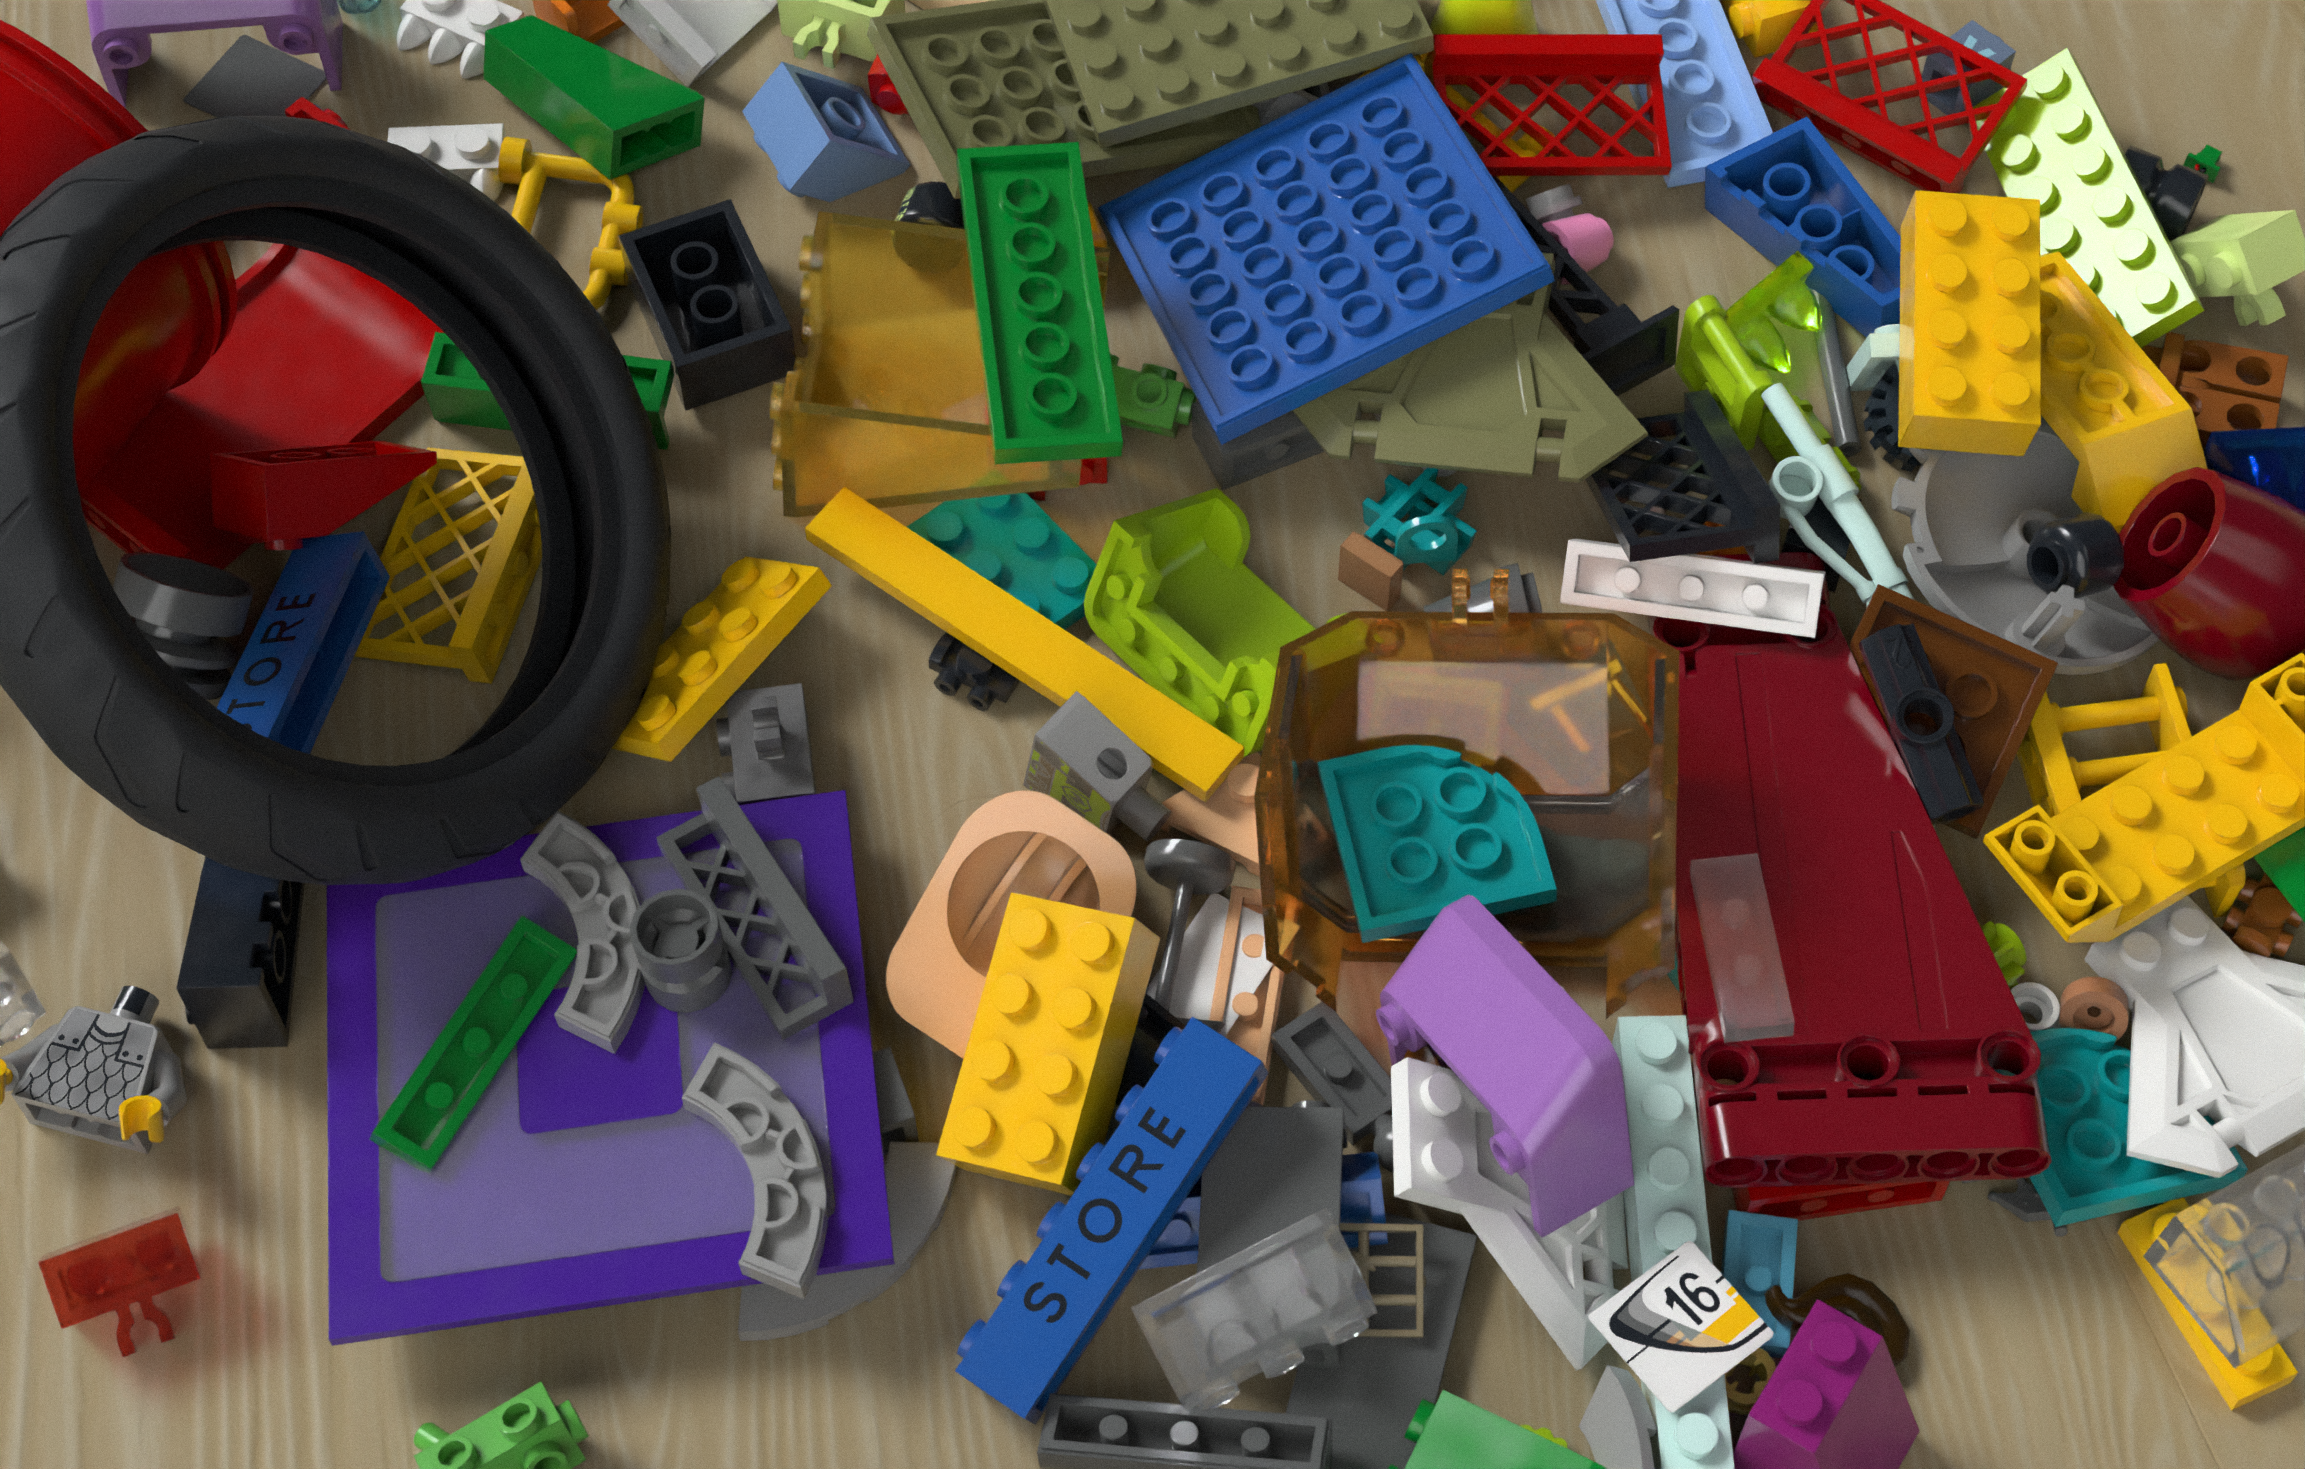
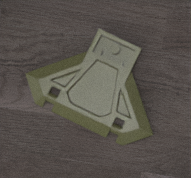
M1542 253L1549 263L1554 276V254ZM1552 283L1292 410L1329 458L1350 460L1355 444L1376 445L1375 463L1533 478L1537 461L1559 463L1558 480L1576 483L1582 482L1648 436L1646 429L1546 315ZM1362 412L1381 414L1380 421L1361 419ZM1543 430L1565 432L1564 439L1542 437Z

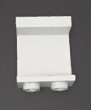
M610 0L608 3L610 9L686 87L694 83L778 5L777 0Z

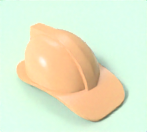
M1033 790L1012 791L999 795L981 805L961 826L890 953L886 968V988L889 1001L895 1012L906 1022L963 1059L1011 892L1131 917L1137 888L1135 870L1129 854L1111 835L1057 799L1042 792Z

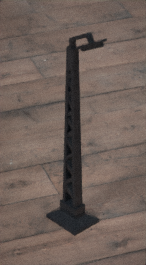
M1492 176L1541 253L1554 254L1555 281L1552 282L1548 309L1573 338L1576 350L1614 394L1619 396L1676 364L1679 309L1672 305L1641 322L1625 303L1617 306L1498 177ZM1563 277L1576 291L1560 290ZM1577 313L1598 314L1599 317L1585 324Z

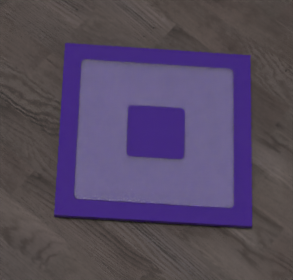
M846 790L742 804L739 807L846 967L854 1000L853 1003L782 1040L730 959L732 976L728 989L718 1001L703 1010L688 1013L670 1011L655 1002L645 984L640 1005L631 1027L617 1051L613 1054L560 1028L554 1014L563 1002L574 975L576 955L431 1170L369 1140L373 1130L521 915L577 949L579 941L575 923L561 899L539 879L524 872L520 859L540 833L524 835L502 851L472 864L416 881L389 884L327 885L329 1341L332 1346L762 1284L763 1282L743 1275L738 1264L746 1248L754 1218V1183L749 1168L729 1138L704 1118L686 1110L682 1101V1096L714 1042L740 1054L774 1079L780 1085L785 1096L795 1106L802 1119H805L814 1138L825 1175L828 1198L827 1231L816 1276L895 1264ZM699 810L586 826V828L594 833L615 855L616 861L626 873L632 887H634L639 905L641 906L645 900L661 891L677 888L685 889L660 850L656 837L703 812ZM711 833L680 849L687 861L714 865L720 845ZM729 860L726 868L735 869ZM699 879L705 888L708 880ZM721 883L714 904L720 909L744 913L751 892L747 887ZM759 907L757 915L766 917L761 907ZM729 926L736 936L739 928ZM751 930L744 951L749 957L776 961L782 940L779 935ZM791 955L788 964L798 966ZM761 975L766 985H768L770 976ZM783 979L776 1000L784 1013L787 1014L817 998L818 995L809 983ZM491 1055L420 1147L428 1150Z

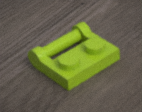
M1706 295L1695 300L1685 312L1674 369L1690 392L1709 390L1742 445L1748 451L1754 448L1759 424L1763 417V407L1766 403L1761 395L1766 389L1774 385L1775 382L1768 372L1757 369L1725 322L1726 311L1717 297Z

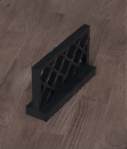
M1709 390L1684 393V412L1636 418L1646 429L1648 436L1585 479L1629 562L1744 546L1754 564L1779 560L1780 504ZM1676 435L1671 441L1658 439V437ZM1636 452L1651 456V458L1646 460L1631 455ZM1674 462L1689 466L1690 468L1684 470L1669 465ZM1611 471H1616L1628 474L1630 476L1627 479H1625L1622 477L1610 475L1609 473ZM1654 481L1669 486L1663 489L1648 485V483ZM1691 491L1708 497L1704 500L1685 494ZM1632 500L1647 505L1644 508L1625 504V502ZM1669 510L1686 516L1680 519L1665 515L1664 513ZM1706 521L1725 526L1710 527L1703 524ZM1645 529L1661 534L1638 537Z

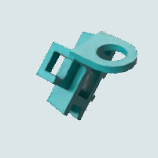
M1426 468L1410 486L1389 474L1384 480L1386 494L1378 502L1373 501L1369 497L1362 502L1364 523L1370 527L1364 533V537L1403 561V571L1410 564L1425 563L1444 576L1472 546L1477 530L1455 517L1463 509L1468 487L1460 482L1450 493L1436 483L1439 469ZM1427 497L1437 503L1438 506L1434 509L1423 500ZM1407 513L1410 516L1404 523L1400 520ZM1386 539H1389L1390 541L1395 543V549L1386 544L1384 541Z

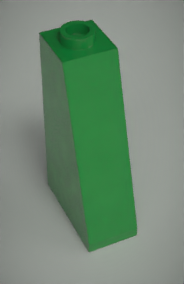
M533 15L485 30L483 79L608 179H614L701 146L705 97L698 92Z

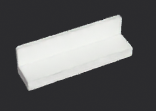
M1571 539L1568 540L1560 603L1815 638L1826 572L1765 563L1754 564L1750 561L1697 554L1629 562L1620 544Z

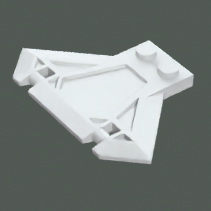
M2188 895L2109 942H2095L2091 945L2084 961L2099 977L2115 982L2124 990L2129 1001V1008L2132 1011L2126 1156L2220 1178L2235 1170L2239 1164L2229 1148L2236 1144L2255 1157H2258L2305 1130V966L2241 951ZM2209 1115L2216 1124L2211 1126L2204 1119V1116Z
M1409 1057L1391 1066L1394 1197L1462 1214L1575 1370L1582 1369L1608 1342L1591 1323L1589 1314L1620 1292L1613 1286V1269H1628L1623 1192L1541 1238L1534 1230L1528 1185L1517 1172L1513 1175L1507 1174L1500 1167L1491 1151L1489 1138L1494 1136L1495 1133L1491 1113L1451 1069ZM1583 1266H1585V1280L1583 1279Z

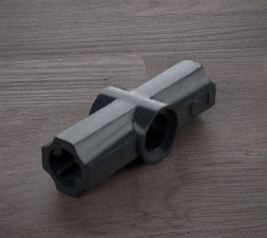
M1914 623L1908 625L1896 624L1878 630L1870 637L1861 640L1859 649L1889 723V734L1898 753L1902 757L1906 770L1932 825H1943L1964 818L1968 814L1981 809L1984 801L1953 725L1955 717L1953 706L1947 696L1940 692ZM1917 712L1927 714L1935 721L1938 731L1926 736L1917 735L1908 729L1904 717Z

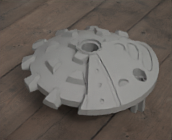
M2042 416L2041 425L2024 456L1918 448L1909 449L1922 466L1915 477V481L1903 477L1897 479L1892 491L1891 505L1892 510L1910 517L1915 543L1905 545L1903 558L1907 566L1906 569L1916 586L1935 609L2058 662L2054 672L2057 674H2093L2122 667L2139 658L2159 640L2119 597L2113 586L2106 591L2076 599L2074 598V588L2062 585L2056 593L2050 592L2047 595L2030 577L2027 568V553L2033 534L2044 523L2083 513L2071 498L2079 461Z

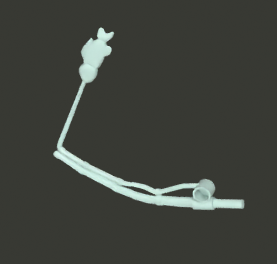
M1783 383L1774 384L1766 389L1761 395L1762 399L1799 454V456L1788 457L1779 462L1768 484L1780 504V517L1788 519L1803 543L1856 588L1861 601L1866 603V608L1878 584L1914 599L1906 585L1908 580L1900 567L1896 566L1877 527L1856 496L1859 492L1858 487L1829 444L1823 445ZM1818 496L1850 539L1873 581L1866 580L1822 541L1804 518L1813 508ZM1539 828L1557 888V901L1581 903L1596 889L1605 886L1618 893H1634L1640 891L1655 875H1668L1667 862H1658L1659 860L1655 852L1643 846L1626 842L1608 843L1602 846L1591 841L1556 838L1549 831Z

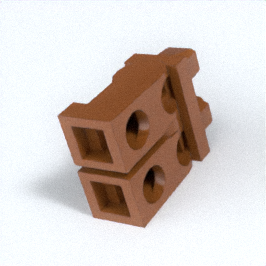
M2174 332L2166 333L2162 348L2151 345L2142 347L2141 349L2192 408L2205 459L2236 466L2235 477L2259 483L2273 447L2280 408L2279 403L2282 397L2289 356L2204 340L2184 341V334Z

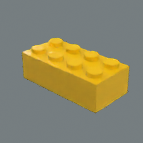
M1916 190L1901 224L1898 447L2024 456L2041 425L2040 199Z
M1011 892L936 1155L966 1171L1072 1196L1081 1183L1076 1178V1172L1082 1160L1096 1143L1099 1142L1104 1145L1160 937L1133 917Z

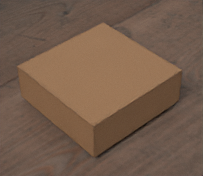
M1353 531L1340 545L1338 580L1388 612L1400 599L1404 563L1369 539Z

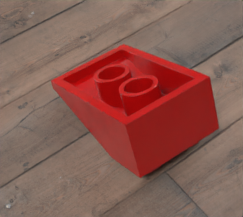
M378 440L210 454L213 527L236 533L237 542L264 543V549L295 550L303 548V538L327 536L437 464V452Z

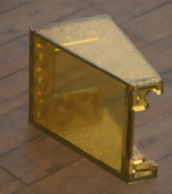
M818 211L814 236L803 235L799 257V271L805 272L800 295V308L805 309L801 344L809 345L806 358L796 357L794 369L787 372L785 383L774 382L770 401V419L775 420L771 442V455L776 456L773 490L783 492V515L788 517L818 515L843 487H846L878 509L1079 487L1083 459L994 465L965 230ZM1094 246L1104 310L1111 248Z

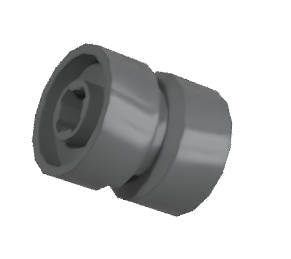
M678 888L661 891L645 900L634 913L630 925V934L637 960L642 967L641 972L647 990L655 1002L670 1011L683 1013L703 1010L717 1002L729 987L732 968L717 912L707 898L695 891Z

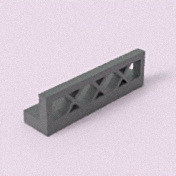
M720 776L696 788L703 813L656 838L660 850L685 889L695 891L707 898L716 910L731 961L783 1041L854 1002L847 970ZM712 833L720 845L714 865L687 861L680 849ZM729 860L735 869L726 868ZM699 879L708 880L705 888ZM721 883L749 889L751 895L744 913L716 907L714 901ZM759 908L762 909L766 917L757 915ZM730 927L739 928L736 936ZM751 931L778 935L781 938L782 944L776 961L749 957L746 954L745 948ZM791 955L797 965L788 964ZM761 975L770 976L768 985H766ZM783 979L810 984L818 995L817 998L787 1014L784 1013L776 1000Z

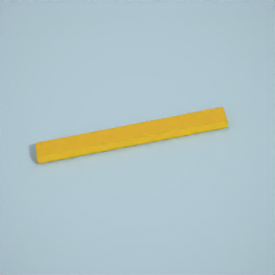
M843 487L805 527L807 541L1056 705L1062 707L1078 691L1151 758L1155 770L1205 803L1225 781L1233 768L1244 758L1243 745L846 487Z

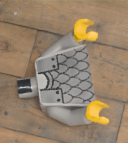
M128 985L121 988L110 1013L82 1006L69 1009L59 1024L52 1025L19 1050L0 1058V1105L5 1099V1091L13 1090L11 1095L31 1124L148 1154L153 1142L160 1143L164 1140V1127L187 1103L180 1058L171 1049L162 1030L150 1024L159 1005L157 997L144 989Z

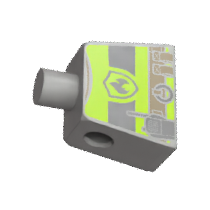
M1078 691L1035 734L1023 783L1027 789L1052 796L1109 835L1123 822L1144 840L1149 841L1162 828L1171 814V810L1146 791L1154 766L1151 758Z

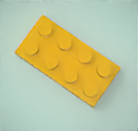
M748 556L730 565L721 577L722 582L704 601L697 603L684 614L681 621L682 624L664 644L659 646L643 699L612 749L671 762L832 587L820 567Z

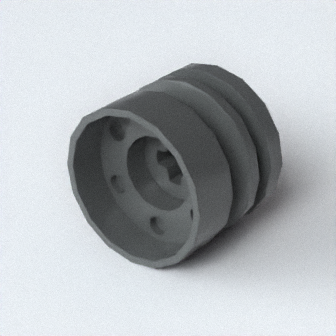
M135 552L124 554L119 561L113 589L136 627L160 657L192 689L206 700L221 698L232 677L226 668L233 667L238 651L231 643L220 637L240 635L243 632L255 591L254 588L247 581L233 573L195 560L161 553Z

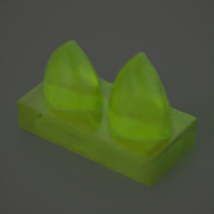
M1798 250L1728 308L1724 317L1725 322L1753 363L1762 368L1777 372L1790 373L1792 368L1787 346L1779 330L1770 320L1771 317L1797 330L1819 332L1822 329L1820 306L1814 293L1805 284L1815 266Z

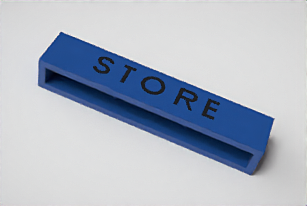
M364 531L303 538V548L292 551L218 703L217 708L264 737L291 749L310 754L390 578Z
M1193 1016L1183 1030L1176 1026L1163 1039L1154 1056V1062L1159 1064L1158 1068L1144 1088L1137 1084L1127 1093L1115 1115V1120L1120 1122V1125L1106 1146L1098 1142L1086 1154L1076 1172V1178L1081 1183L1067 1204L1058 1201L1045 1215L1036 1234L1037 1237L1042 1239L1041 1243L1027 1264L1022 1260H1018L1010 1268L997 1290V1295L1002 1298V1301L988 1322L979 1319L973 1324L957 1350V1355L963 1359L955 1372L1035 1425L1047 1408L1049 1394H1056L1269 1074L1261 1060Z

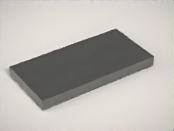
M1385 1212L1386 1224H1423V1274L1427 1280L1426 1286L1423 1288L1424 1337H1340V1369L1298 1367L1286 1414L1332 1417L1333 1449L1331 1469H1388L1390 1464L1401 1469L1405 1468L1416 1443L1404 1438V1435L1422 1398L1436 1405L1476 1246L1477 1235ZM1387 1233L1388 1244L1369 1246V1256H1416V1233ZM1358 1247L1340 1249V1255H1352L1351 1251L1358 1252ZM1339 1266L1338 1294H1352V1289L1358 1290V1267ZM1375 1267V1272L1369 1270V1294L1416 1295V1267ZM1338 1305L1337 1322L1339 1328L1358 1329V1305ZM1375 1305L1376 1310L1369 1309V1329L1416 1330V1306Z

